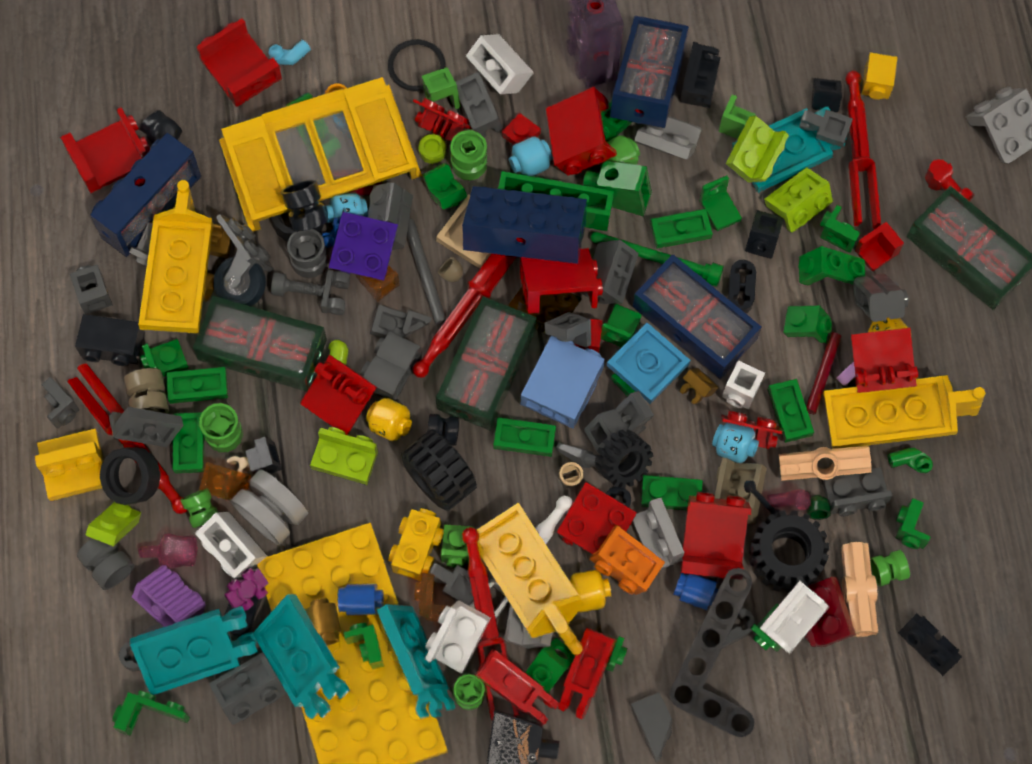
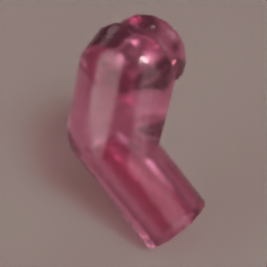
M796 489L767 495V501L775 509L795 506L799 510H806L811 505V496L804 489Z

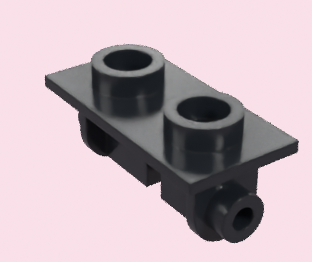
M917 613L898 633L933 668L944 676L962 658L958 653L960 650L944 635L937 640L934 636L939 630L924 615L921 617Z

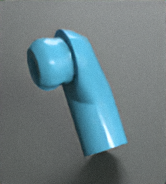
M301 40L291 50L283 49L282 46L275 44L269 48L268 54L271 56L270 59L274 58L279 65H294L311 48L304 40Z

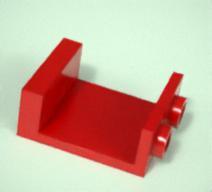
M243 18L229 23L222 31L214 36L205 38L196 46L200 61L236 108L282 79L279 64L274 58L269 60L248 34Z
M595 87L546 108L554 165L568 176L578 174L586 168L602 164L607 159L617 156L616 150L605 141L601 111L609 108L608 99Z
M122 107L116 109L120 118L119 121L77 142L71 132L60 137L90 194L127 176L133 164L137 160L143 159L150 151L144 136L139 138L135 132L139 128L133 116H126Z
M589 248L580 250L578 264L520 257V280L528 314L539 313L540 295L587 291L591 308H597L598 296H602L603 286L601 278H596L598 275L596 259H591Z
M698 492L696 496L689 495L683 541L684 555L680 565L681 573L725 578L732 569H744L742 563L748 515H751L750 503L745 502V498L727 496V500L714 498V494ZM737 574L731 576L730 579L742 580L743 576Z

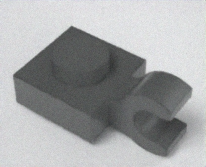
M805 110L799 127L807 131L816 130L818 131L816 139L843 147L853 118L829 110L825 111L824 117Z
M434 563L428 573V578L446 585L442 591L443 595L456 602L460 600L470 606L473 597L468 571L457 565L452 573Z

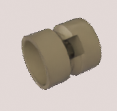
M153 368L140 369L130 372L124 377L126 394L131 397L128 401L129 407L168 414L167 397L165 393H162L165 386L161 370Z

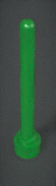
M593 232L590 236L591 241L596 244L619 240L599 232ZM621 240L638 252V257L656 263L664 264L671 256ZM677 257L711 286L718 287L724 269L723 265L713 262L712 265L706 263L704 266Z

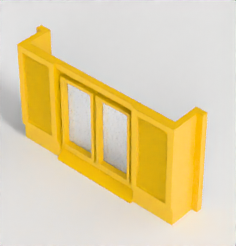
M383 77L347 89H339L221 129L224 138L219 139L247 224L253 232L261 229L259 221L291 211V209L285 207L281 191L287 186L301 181L316 180L321 194V198L318 201H322L335 195H341L408 172L411 180L422 177L390 85L385 84Z

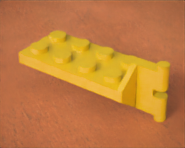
M181 180L177 184L175 208L154 215L138 323L140 330L199 333L213 221L212 218L195 212L189 183L186 180Z
M948 375L916 379V387L857 393V387L824 391V400L832 449L957 435V417L978 415L985 397V390L982 387H977L973 390L953 392Z
M518 502L477 529L479 532L478 547L480 556L530 636L535 638L557 631L572 654L578 655L582 652L583 647L568 624L583 607L584 602Z

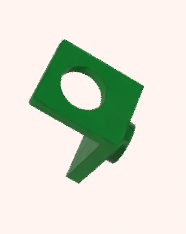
M728 175L703 185L699 198L702 207L707 210L708 217L716 231L736 224L742 219L727 192ZM720 185V186L717 187L716 189L710 191L712 188H714V187Z
M615 304L607 324L604 323L602 326L601 339L622 348L633 337L642 314Z
M555 638L551 641L549 647H544L525 673L543 686V690L549 694L563 673L572 665L575 655L572 654L564 643ZM554 649L562 651L568 659L560 657Z

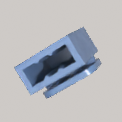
M551 336L521 394L520 405L574 429L596 388L597 381L604 368L605 359L601 358V355L592 349L587 348L584 350L575 346L572 341L563 342L559 341L557 337Z

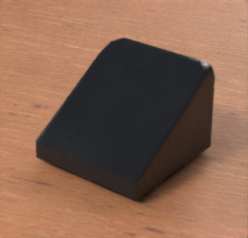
M814 78L812 109L819 111L828 106L832 112H838L842 99L841 81Z

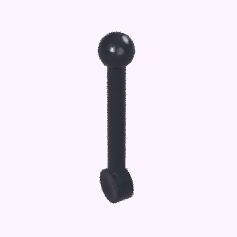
M746 481L744 483V490L747 493H752L767 508L771 515L777 516L780 510L775 509L756 489L754 481Z

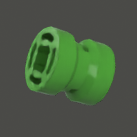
M209 488L192 493L180 500L183 508L189 511V522L192 528L204 525L218 512L217 507L212 506L210 501L212 496Z
M902 550L893 551L886 557L878 555L870 558L871 572L875 576L879 587L888 585L894 579L898 581L909 579V565Z
M472 674L462 675L457 679L453 690L458 706L464 710H474L481 706L485 697L483 682Z

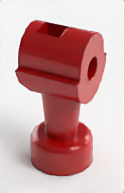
M942 159L932 161L925 175V180L929 184L928 187L936 191L944 189L953 197L952 205L957 210L962 209L972 200L975 194L967 187L961 189L952 178L953 167L951 163L948 164Z

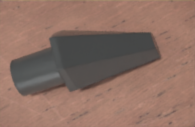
M562 443L557 444L556 448L560 453L579 464L582 468L596 467L595 456L598 455H594L592 451Z

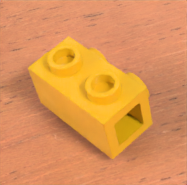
M411 509L409 517H403L398 534L402 535L399 545L394 544L388 558V561L392 562L391 567L394 573L418 581H422L424 573H429L434 562V557L430 556L434 545L439 547L444 534V529L440 528V518L436 517V513L427 509H420L419 511Z

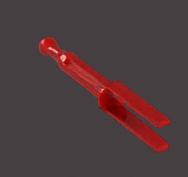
M850 71L846 75L845 81L849 85L850 92L848 116L853 118L850 126L853 160L848 166L853 221L856 227L862 223L858 172L867 171L873 228L876 229L881 225L876 165L875 161L870 158L865 103L860 95L859 84L862 77L859 72Z
M491 254L473 279L468 281V291L432 338L430 347L424 357L413 365L412 370L416 377L423 378L428 375L429 367L433 361L449 347L481 301L491 297L492 291L517 256Z
M88 364L79 365L77 369L109 412L123 413V408ZM78 377L69 379L67 381L107 435L113 436L107 413ZM118 439L124 448L139 447L150 452L143 443ZM159 464L161 476L158 489L172 503V509L175 513H186L188 510L183 508L180 501L184 497L177 493L170 482L168 474Z
M468 527L462 532V540L467 546L469 556L468 576L474 607L491 618L481 637V641L477 645L481 666L485 661L484 646L500 643L502 655L508 660L509 657L506 641L499 637L487 570L479 553V532L475 528ZM484 683L490 719L492 721L495 710L491 688ZM512 705L513 715H520L519 710Z

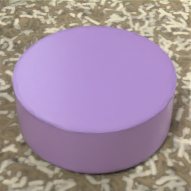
M854 362L836 378L842 385H847L855 377Z

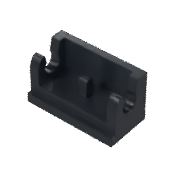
M693 41L680 103L710 108L721 58L715 56L719 54V49Z

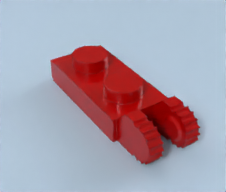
M586 628L580 642L583 650L580 654L575 655L563 685L565 689L558 710L565 712L569 708L574 691L583 694L576 709L575 717L581 720L585 717L591 699L594 698L616 639Z
M496 650L490 652L474 675L522 713H526L542 725L546 724L548 718L532 706L535 699L538 698L544 705L552 709H556L559 705L557 700L543 690V686Z

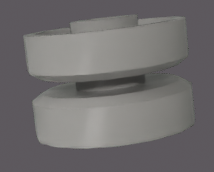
M260 469L249 480L250 487L255 494L242 489L230 502L257 531L276 545H281L290 535L289 528L284 521L292 525H299L308 515V511L288 488L269 473Z

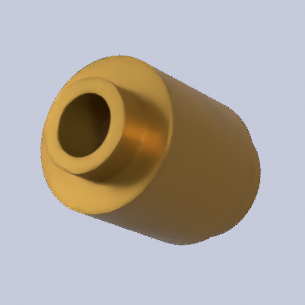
M318 599L310 602L311 607L305 610L325 644L328 646L339 642L341 629L336 604L329 603L328 599Z

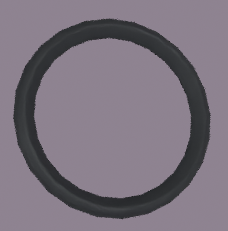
M421 39L405 41L399 44L389 56L388 71L390 77L399 87L405 90L424 91L423 85H408L396 76L393 68L395 57L402 49L408 46L422 45L432 49L437 54L440 61V69L446 68L444 55L436 45L429 41Z

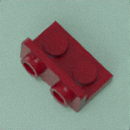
M829 577L807 586L829 606L826 612L805 635L812 647H827L855 636L856 632L837 577Z

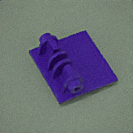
M342 212L329 268L385 281L398 224Z

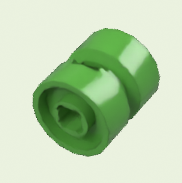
M465 130L455 135L450 146L453 172L463 180L471 181L478 179L487 169V143L485 138L480 133L472 130Z
M216 403L208 406L202 412L199 426L209 447L218 452H229L241 443L243 429L233 408L223 403Z

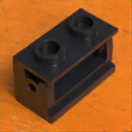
M83 314L75 347L80 356L89 362L107 360L118 366L138 365L136 357L140 354L145 331L140 330L139 322Z

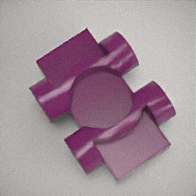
M248 568L241 573L244 579L239 581L234 579L228 583L229 591L224 596L233 609L243 606L244 611L254 605L250 599L252 596L255 595L257 599H261L268 594L265 586L269 583L258 568L254 571L252 568Z

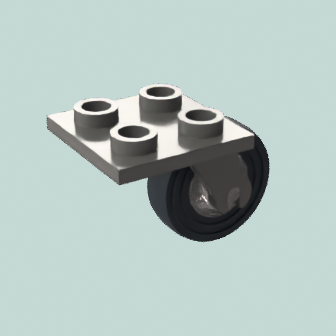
M219 214L216 219L238 250L235 257L225 260L218 267L214 276V290L224 304L237 309L248 308L256 304L264 294L266 288L264 271L271 272L274 269L268 261L271 257L261 245L257 246L253 240L255 234L245 223L241 225L233 217L229 219Z

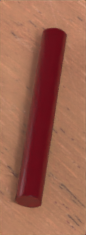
M830 333L806 405L809 414L814 415L817 412L842 337L838 333Z

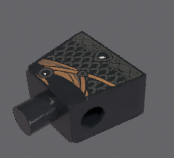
M494 710L486 764H538L539 757L557 760L560 741L542 738V724L500 710Z

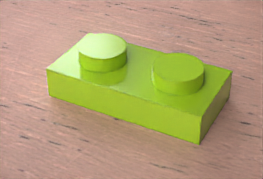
M113 502L88 525L86 536L114 547L139 523L141 512L132 509L129 505Z

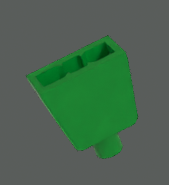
M606 161L603 163L600 173L587 171L583 182L584 186L614 191L612 208L639 216L645 215L652 193L647 166Z

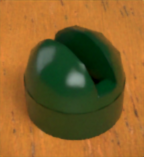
M814 495L808 500L806 511L810 519L823 520L831 516V507L827 498Z

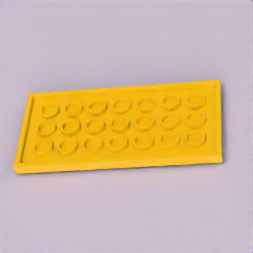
M371 522L268 556L257 564L258 569L269 583L265 586V589L268 592L266 596L271 612L287 594H296L304 609L311 607L310 602L318 599H328L329 603L336 604L341 634H339L340 641L327 647L340 667L334 674L348 685L349 692L342 699H339L336 694L332 699L328 700L323 693L322 687L317 691L316 694L326 700L331 708V711L324 718H321L318 713L313 719H310L306 715L304 707H301L319 764H416L448 753L437 718L432 717L429 712L430 702L426 705L429 717L420 718L417 715L416 704L418 695H413L378 613L377 615H347L346 612H339L338 590L340 587H346L347 584H377L378 590H383V606L386 604L398 605ZM359 623H368V626L374 625L384 667L372 670L369 661L363 662L359 644L365 643L364 640L347 644L344 632L350 631V626Z

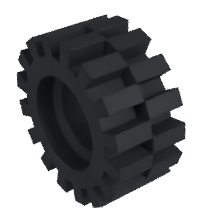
M628 429L626 432L618 430V435L616 433L610 434V441L607 439L603 441L605 444L604 448H598L597 452L601 455L595 456V461L597 462L596 469L614 486L625 488L627 484L631 487L634 485L633 480L639 482L642 480L640 475L648 473L649 470L646 469V466L652 465V461L649 458L653 457V452L650 451L652 449L651 446L635 432ZM629 453V455H628V457L626 458V460H625L624 462H622L621 464H619L620 461H621V459H622L626 454Z

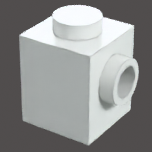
M738 361L725 386L722 397L734 407H744L749 410L765 373Z

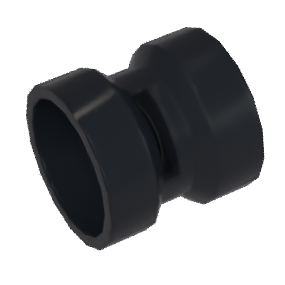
M430 414L427 431L432 430L443 436L444 424H446L445 436L443 437L452 446H456L460 417L450 416L449 418H441L439 414Z

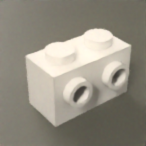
M499 34L481 35L466 55L500 95L519 93L534 73Z
M229 512L215 513L195 533L201 540L203 547L217 558L221 563L222 569L234 579L241 578V573L248 568L254 570L257 564L267 557Z

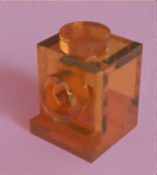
M389 264L385 281L356 274V278L377 302L400 286L399 274Z

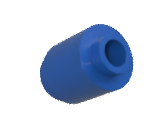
M681 573L673 595L680 597V601L707 611L708 606L712 605L719 589L715 588L716 581L700 575Z
M347 584L346 587H340L338 590L339 612H346L347 615H377L378 608L384 605L383 590H378L377 584Z

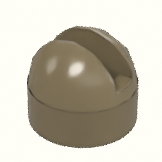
M450 257L441 265L438 274L448 282H456L463 275V267L454 257Z

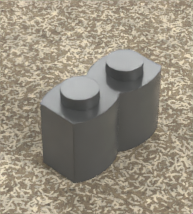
M389 332L385 338L381 337L374 350L376 356L371 362L367 361L360 375L377 386L374 393L396 401L407 379L413 372V365L419 361L422 352L421 346Z

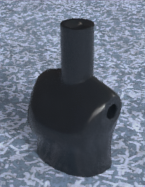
M161 110L149 115L140 125V131L148 136L152 144L157 139H162L166 133H169L177 140L182 134L181 127Z

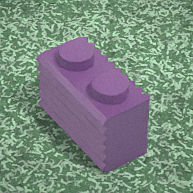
M162 565L139 581L132 595V598L163 627L201 615L206 606L200 594L184 585L180 576L176 572L167 569L166 565Z

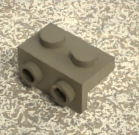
M723 457L721 466L717 469V486L714 498L726 500L727 496L745 498V502H749L751 506V515H748L747 524H756L760 501L752 493H747L744 490V483L746 481H754L756 489L762 494L767 468L763 464H740Z

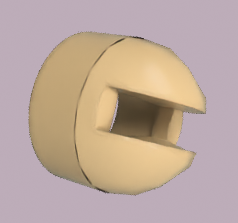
M568 462L559 470V479L566 486H575L583 478V470L575 462ZM573 470L577 471L578 475L564 479L563 474Z

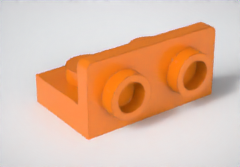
M618 525L611 530L599 550L589 558L595 564L594 567L597 571L605 576L613 577L619 582L618 586L623 591L632 595H638L647 591L665 561Z

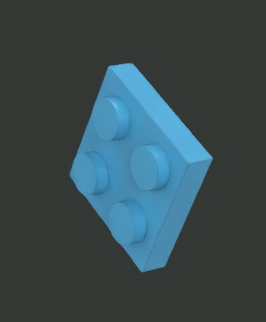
M647 322L607 362V367L633 390L639 391L643 398L651 404L690 364L691 360Z

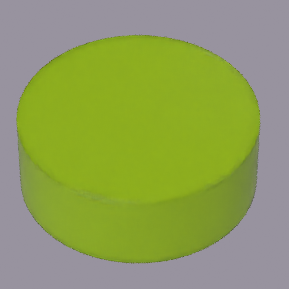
M426 135L420 140L418 145L419 156L426 163H439L446 156V143L438 135Z

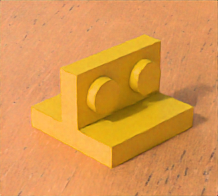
M96 429L37 443L39 455L35 456L36 467L44 477L47 497L50 501L102 488L100 470L104 460Z

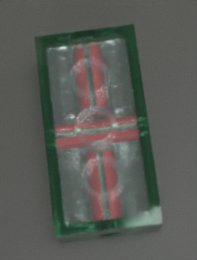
M952 186L912 224L907 238L993 311L1032 271V253Z
M212 296L193 350L198 361L226 367V369L307 392L314 378V370L320 361L327 338L322 326Z
M482 296L436 396L437 410L460 417L464 421L491 431L534 336L537 317Z

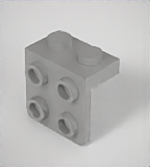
M1003 88L995 93L996 97L994 99L977 104L974 107L975 111L966 116L970 126H985L1003 163H1010L1032 149V99L1027 88Z

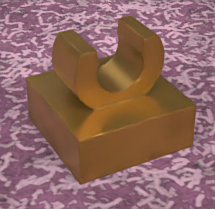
M213 224L209 255L228 258L232 240L221 225Z
M699 368L690 369L683 377L688 383L681 387L680 393L685 394L690 388H693L696 396L692 399L691 403L696 404L702 401L703 397L712 396L719 386Z

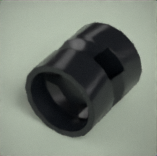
M316 180L301 181L282 189L281 195L285 207L291 209L288 216L293 231L310 230L323 225L329 220L324 204L318 201L321 198V194Z

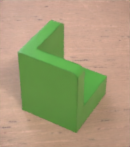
M448 67L422 75L426 99L434 102L449 97L455 109L461 108L457 84Z
M732 94L722 115L719 132L738 139L748 118L756 114L735 106L737 96Z

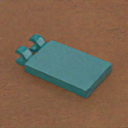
M827 106L815 112V114L824 117L825 111L831 110ZM807 108L769 125L775 132L785 131L789 136L785 142L784 150L778 156L773 166L772 174L764 182H752L757 193L797 175L806 167L810 169L833 158L832 150L842 148L816 139L818 133L816 130L807 131L799 127L804 111H808ZM737 141L732 143V149L734 148Z
M287 594L253 632V635L295 707H304V711L310 719H313L318 713L321 718H324L331 711V708L326 700L316 694L317 691L322 687L323 693L328 700L332 699L336 694L339 699H342L349 692V687L334 674L340 667L321 635L318 634L297 595Z
M386 604L377 610L413 695H418L416 704L417 715L420 718L429 717L426 710V705L429 702V712L434 718L442 716L440 712L443 709L442 702L447 711L454 710L455 703L447 693L449 686L437 659H434L432 662L425 660L429 650L425 649L428 639L414 607Z
M243 606L230 610L224 616H222L220 609H216L130 638L131 649L150 694L155 695L240 666L239 657L256 653L257 642L253 632L243 634L234 642H232L229 631L248 626Z

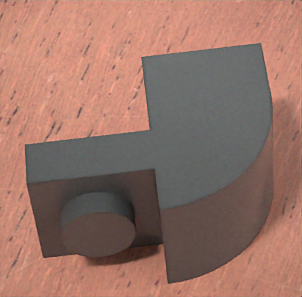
M636 391L630 393L615 409L598 414L584 428V431L597 451L599 447L604 448L605 444L603 441L605 439L611 440L610 434L616 433L618 435V430L626 432L628 429L639 435L646 429L645 424L654 414L641 393Z

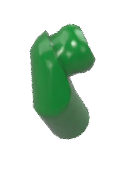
M908 448L887 455L891 468L906 464L920 473H928L933 468L931 458L917 448Z

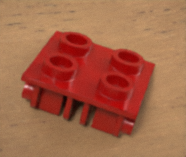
M426 98L423 99L422 103L413 99V102L425 108L423 113L418 112L415 117V122L418 123L419 127L431 132L433 130V134L437 135L444 121H446L440 137L452 141L459 132L467 129L473 131L472 127L468 125L469 119L451 110H448L446 115L444 114V107Z
M910 328L851 334L857 393L917 386L918 369L914 365Z
M329 355L324 364L320 362L316 366L314 372L317 376L300 404L332 427L341 429L345 432V435H348L377 386L332 355Z
M729 411L728 416L721 414L722 422L746 426L754 430L758 429L756 440L759 441L758 447L770 449V447L776 448L778 436H774L773 433L782 434V430L776 426L775 420L758 417L757 422L747 420L746 414Z
M585 482L556 533L563 537L562 541L567 545L572 546L574 543L593 554L599 550L615 526L618 525L627 532L637 512Z

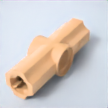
M869 446L837 449L820 447L815 451L779 454L781 481L817 477L828 480L840 475L871 473ZM826 457L833 460L829 468L821 469L817 466L821 458Z
M851 542L843 544L841 546L844 571L842 594L845 603H847L848 612L856 632L855 636L868 637L876 635L878 633L875 608L877 582L871 572L868 543Z

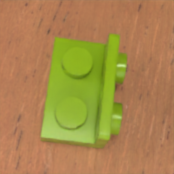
M750 116L726 165L747 182H764L772 174L773 166L778 156L784 150L789 134L785 131L775 132L757 116Z
M807 167L764 199L766 207L785 219L787 230L791 233L806 224L807 221L826 209L833 202L829 182Z
M329 427L328 430L320 428L318 432L319 441L310 464L311 469L367 485L378 455L377 444L373 443L371 438L363 435H357L356 438L345 435L344 431L335 427Z

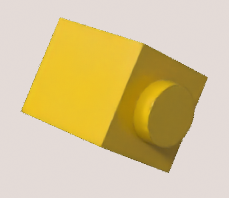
M876 53L869 54L865 65L861 95H866L873 99H889L894 87L898 57Z

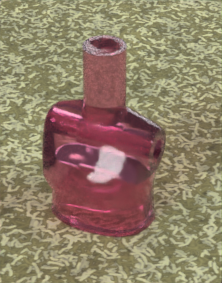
M164 534L159 545L140 546L139 556L141 558H158L160 567L166 565L167 569L183 566L193 567L197 559V539L193 535L178 536Z

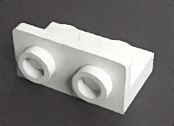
M460 600L451 607L446 606L438 620L442 624L438 633L433 632L425 646V649L429 650L425 660L432 662L434 659H437L454 670L463 673L491 618Z

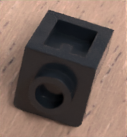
M757 210L745 251L772 259L784 219L781 216Z

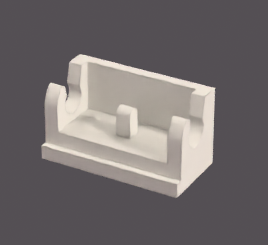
M799 581L760 629L790 654L829 606Z

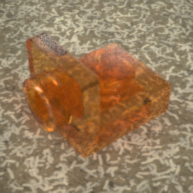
M207 462L199 491L209 488L211 495L231 500L240 490H248L251 474Z

